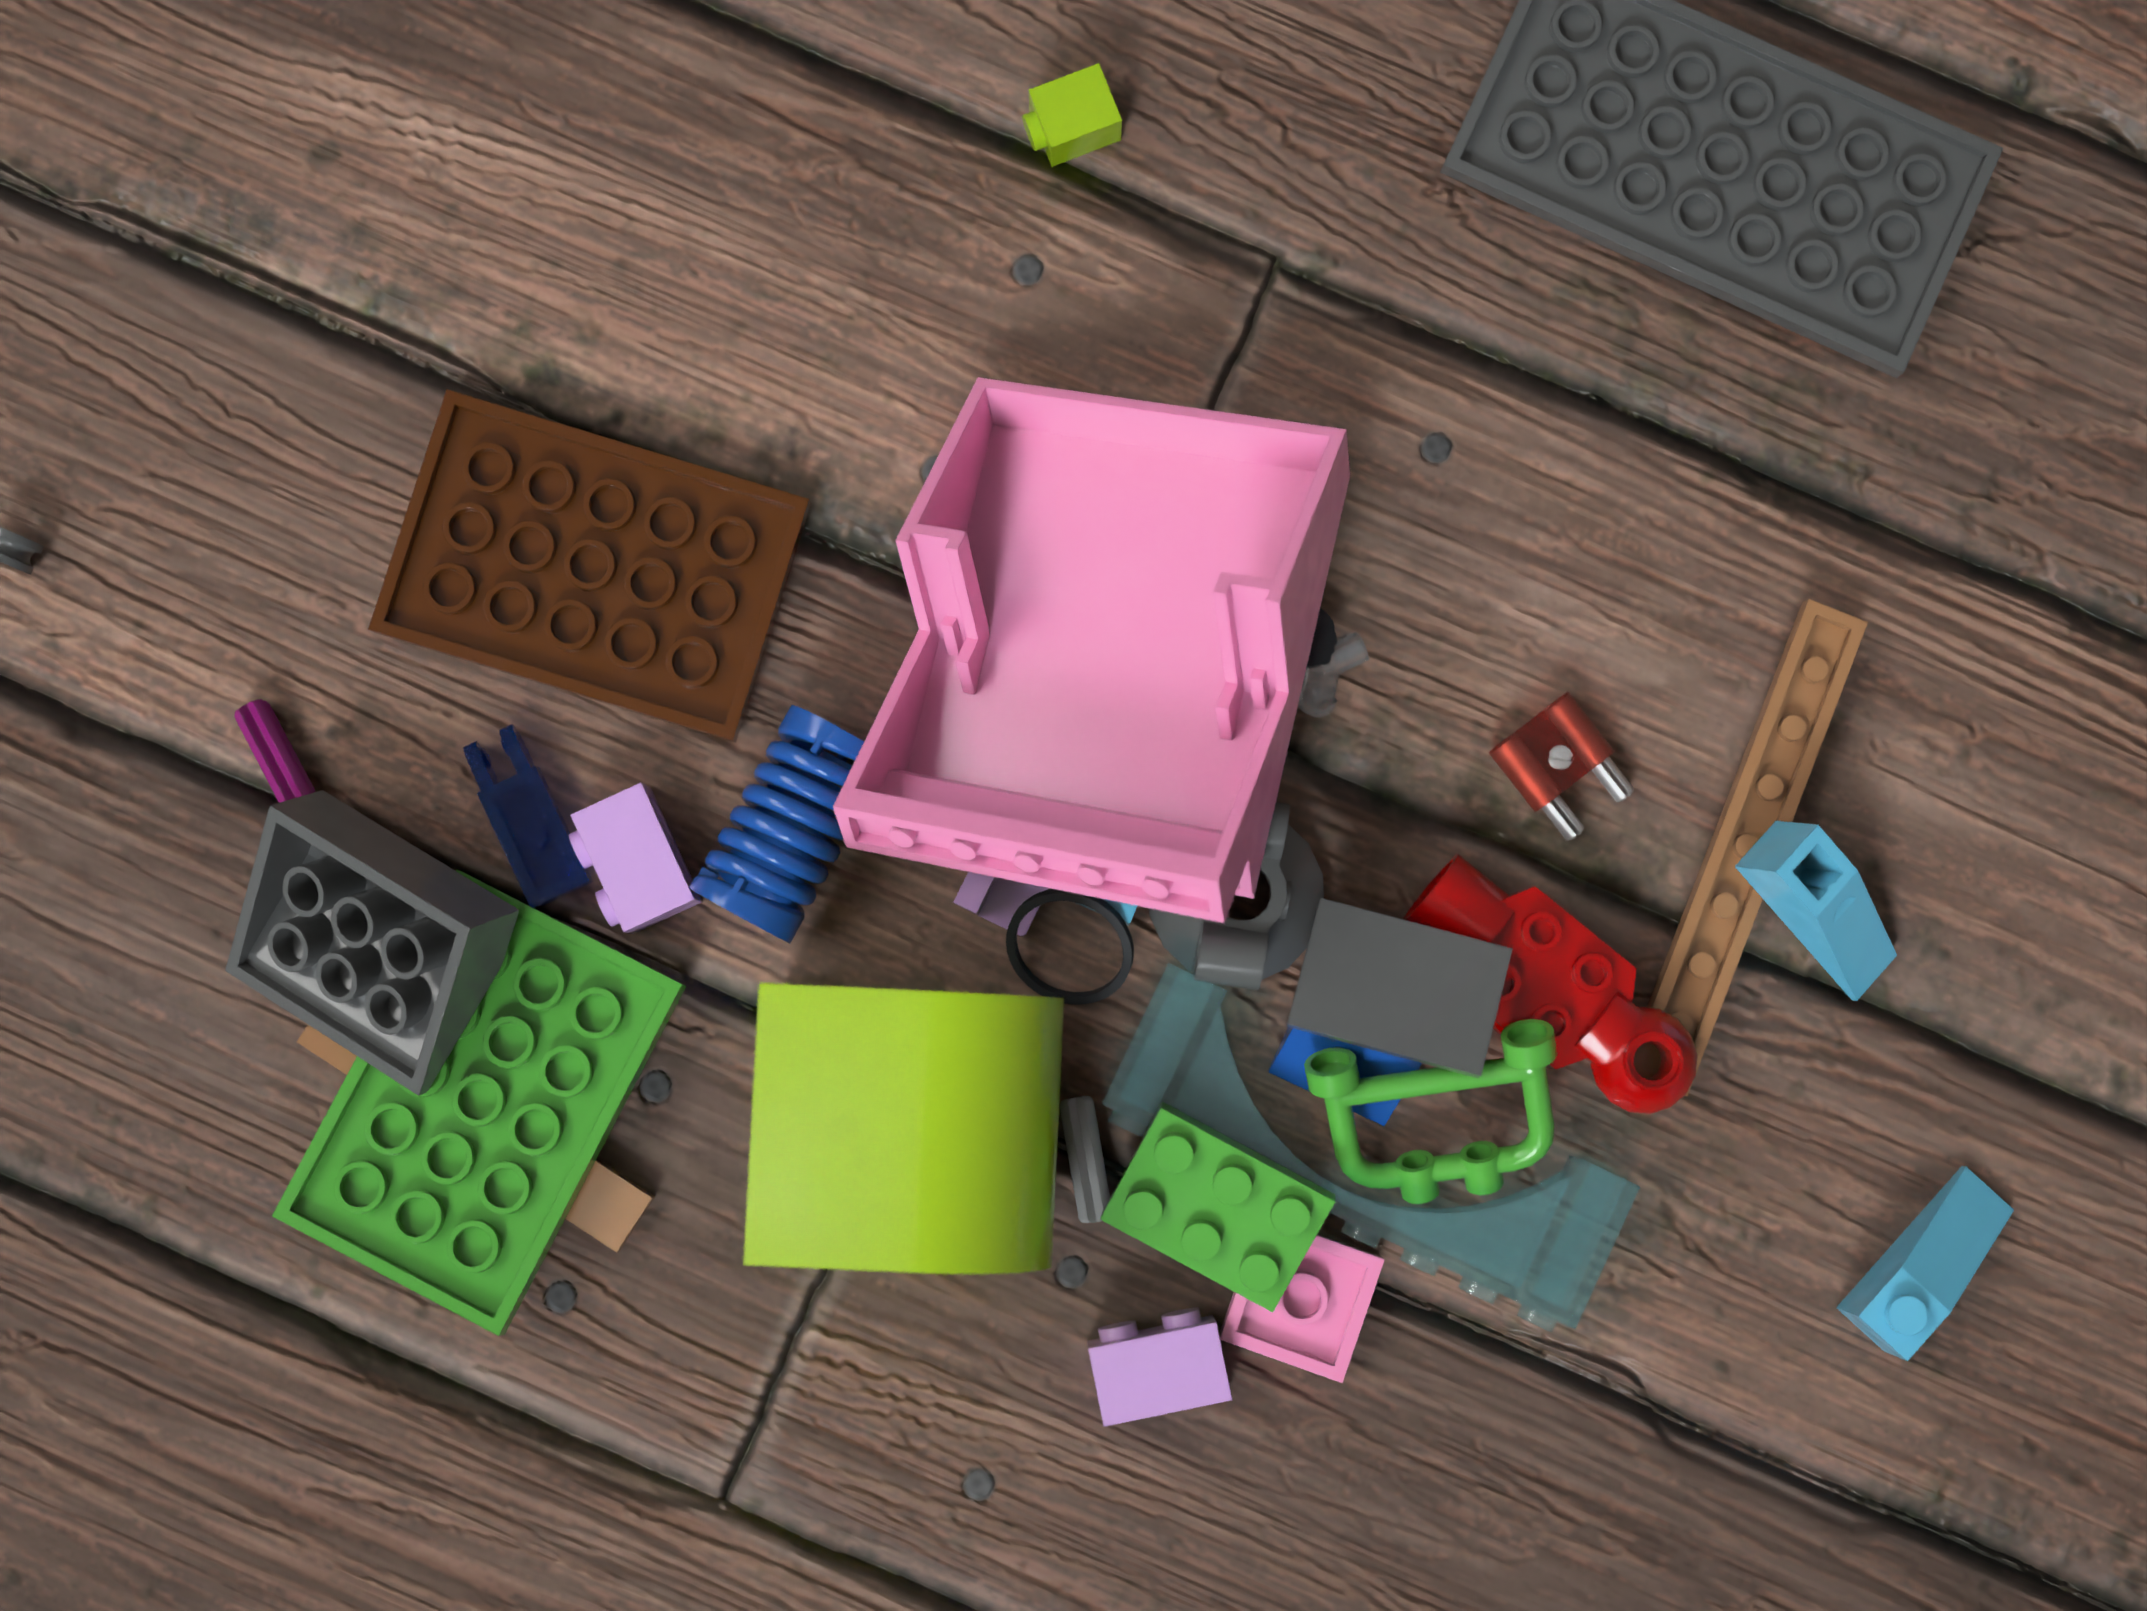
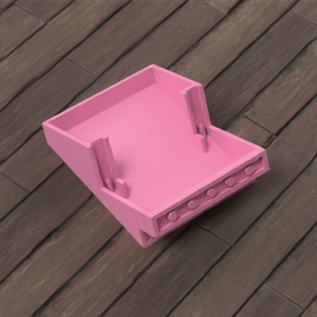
M978 377L896 538L919 630L833 805L845 846L847 848L1225 923L1235 895L1254 899L1350 479L1347 429Z

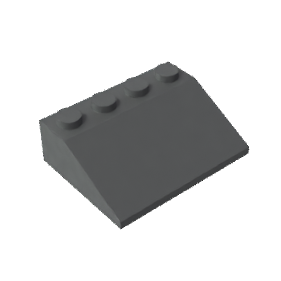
M321 790L269 806L225 971L420 1096L428 1092L500 970L519 909Z

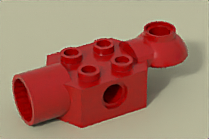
M1456 854L1431 880L1404 915L1403 920L1513 949L1493 1028L1501 1034L1508 1025L1526 1019H1538L1551 1024L1554 1029L1557 1057L1546 1066V1069L1556 1070L1587 1059L1591 1062L1590 1066L1596 1085L1607 1099L1620 1108L1633 1113L1652 1114L1671 1108L1687 1094L1696 1076L1697 1052L1691 1034L1678 1018L1663 1010L1639 1007L1633 1004L1637 968L1536 886L1525 888L1509 895L1461 855ZM1649 1042L1659 1050L1661 1066L1656 1074L1645 1079L1635 1070L1633 1061L1637 1048L1643 1043Z

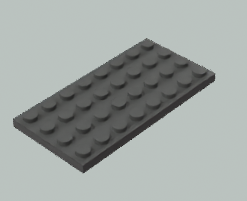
M1519 0L1440 173L1897 378L1905 372L2004 148L1674 0Z

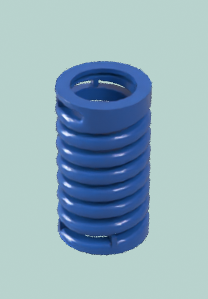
M795 705L790 706L778 728V735L782 741H773L766 749V756L771 763L762 762L757 765L754 771V778L760 785L749 784L742 792V799L749 807L738 805L730 813V821L738 829L725 827L717 836L719 844L728 852L722 850L710 851L705 858V864L708 869L702 867L698 876L693 879L689 886V889L789 944L792 942L805 918V911L801 905H810L816 898L815 888L805 880L821 884L828 877L827 867L814 857L827 862H834L840 855L838 844L822 834L824 833L837 840L844 841L836 815L831 811H834L833 805L841 788L832 782L841 786L844 785L852 768V765L846 762L848 758L856 760L864 741L840 727ZM823 749H827V750H830V751H832V752H835V753L838 754V756L835 757V756L831 755L830 753L824 751Z

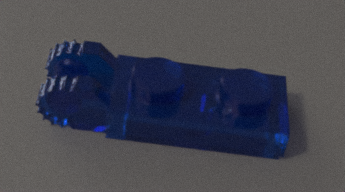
M511 724L500 729L499 734L503 749L508 757H510L517 772L516 775L498 783L497 776L492 768L491 759L486 750L477 741L463 747V752L481 790L477 795L530 907L538 909L592 883L593 880L588 869L581 865L569 839L570 831L540 768L534 766L521 735L516 727Z

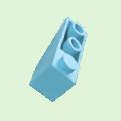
M1775 821L1735 865V868L1851 1000L1858 1001L1897 956L1859 871L1818 824Z

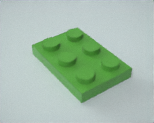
M1162 1102L1105 1205L1100 1220L1273 1313L1336 1200L1334 1193Z

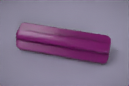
M257 699L248 702L236 710L234 718L278 802L316 792L270 703Z

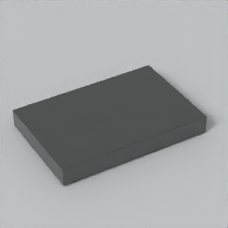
M1320 898L1286 1027L1480 1078L1513 949Z

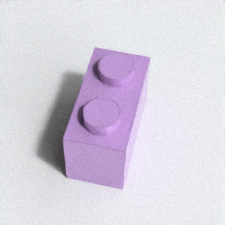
M638 783L570 815L577 831L569 834L571 845L585 869L594 866L603 886V889L595 892V896L606 921L611 927L620 924L623 932L635 934L703 902L699 894L689 889L693 879L651 787Z
M1188 1308L1163 1314L1161 1316L1163 1325L1137 1330L1136 1321H1125L1098 1328L1099 1338L1088 1340L1087 1342L1104 1427L1232 1400L1217 1323L1213 1315L1201 1317L1199 1308Z

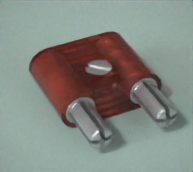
M1568 691L1488 752L1533 811L1536 812L1542 808L1568 841L1575 839L1576 834L1580 835L1584 830V826L1561 798L1560 794L1592 770L1616 802L1625 800L1626 796H1630L1634 791L1633 786L1609 757L1615 752Z

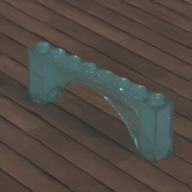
M1170 963L1165 965L1101 1101L1103 1105L1113 1109L1108 1121L1143 1137L1147 1126L1151 1124L1162 1102H1165L1334 1193L1336 1202L1329 1213L1346 1220L1341 1230L1344 1234L1374 1248H1377L1381 1237L1404 1248L1400 1257L1401 1261L1432 1276L1436 1275L1440 1265L1462 1275L1463 1277L1458 1288L1491 1304H1494L1498 1294L1506 1296L1521 1304L1517 1316L1545 1330L1553 1332L1557 1321L1576 1329L1640 1186L1581 1158L1569 1155L1561 1171L1537 1184L1499 1199L1469 1206L1436 1209L1402 1207L1371 1200L1342 1189L1318 1175L1299 1160L1273 1133L1255 1107L1238 1073L1227 1041L1220 1006L1227 990L1212 983L1193 980V974Z

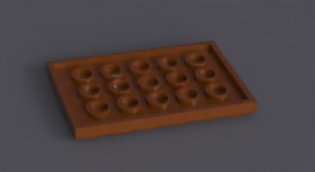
M446 389L368 630L736 743L811 502L808 498Z

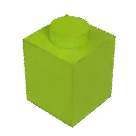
M1099 63L1028 90L1030 112L1022 115V121L1033 150L1037 151L1044 148L1051 167L1121 141L1122 119Z

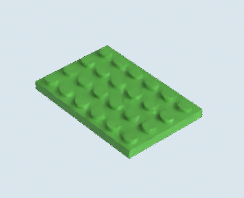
M456 870V872L519 909L500 970L428 1092L418 1096L358 1056L356 1057L272 1217L495 1335L501 1336L506 1334L677 1006L686 985L460 870Z

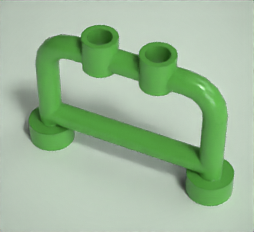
M1526 1019L1505 1027L1501 1032L1504 1057L1485 1060L1480 1078L1438 1067L1360 1078L1356 1056L1348 1049L1327 1048L1310 1055L1304 1063L1308 1088L1314 1096L1324 1098L1334 1153L1342 1172L1353 1182L1368 1188L1389 1189L1400 1187L1402 1198L1412 1204H1423L1434 1200L1440 1193L1438 1183L1440 1181L1464 1178L1467 1191L1475 1195H1489L1500 1190L1504 1185L1503 1173L1517 1171L1534 1165L1546 1155L1553 1143L1555 1124L1546 1066L1557 1057L1552 1025L1543 1020ZM1521 1082L1529 1130L1526 1138L1518 1144L1498 1147L1489 1141H1476L1464 1146L1460 1153L1433 1156L1425 1150H1412L1400 1155L1395 1162L1373 1163L1366 1160L1361 1154L1352 1109L1354 1105Z

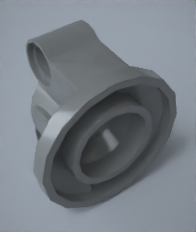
M1275 803L1260 869L1269 885L1270 900L1267 908L1259 916L1250 920L1240 921L1226 917L1225 923L1149 908V917L1162 946L1188 971L1194 973L1193 980L1259 991L1262 979L1289 968L1306 950L1319 899L1324 898L1323 874L1309 843L1288 824L1289 804Z

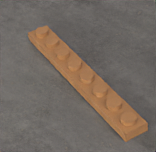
M1811 599L1805 600L1800 606L1647 1006L1649 1008H1659L1678 1018L1691 1034L1697 1052L1696 1073L1763 900L1735 868V865L1775 821H1793L1868 624L1867 621ZM1649 1042L1643 1043L1634 1054V1067L1641 1077L1645 1079L1652 1077L1661 1066L1659 1050ZM1690 1086V1088H1689L1687 1094L1685 1095L1686 1097H1687L1688 1094H1689V1091H1690V1089H1691V1086Z

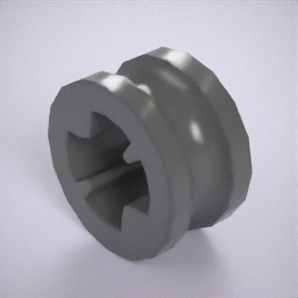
M0 527V562L31 575L34 567L30 564V558L35 553H41L44 546Z

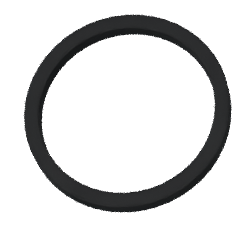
M1057 889L1045 890L1029 897L1018 907L1007 929L1006 949L1009 961L1016 974L1036 993L1043 997L1064 998V1004H1090L1109 997L1125 982L1133 963L1134 945L1130 930L1121 915L1101 898ZM1054 901L1075 902L1094 909L1111 923L1120 938L1123 949L1121 969L1106 985L1091 991L1071 992L1046 984L1029 970L1018 949V927L1027 913L1042 904Z

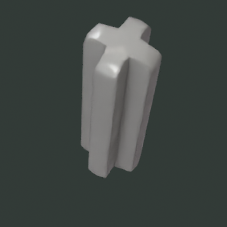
M1090 1096L1068 1098L1061 1101L1060 1112L1078 1218L1082 1223L1101 1222V1213L1110 1198L1094 1101Z

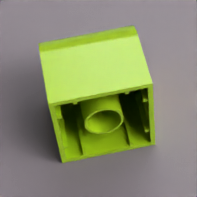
M759 983L743 1265L935 1274H1007L1035 1272L1051 1268L1064 998Z

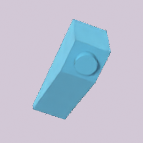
M1961 1166L1836 1308L1884 1352L1908 1361L1951 1313L2014 1209L1968 1167Z

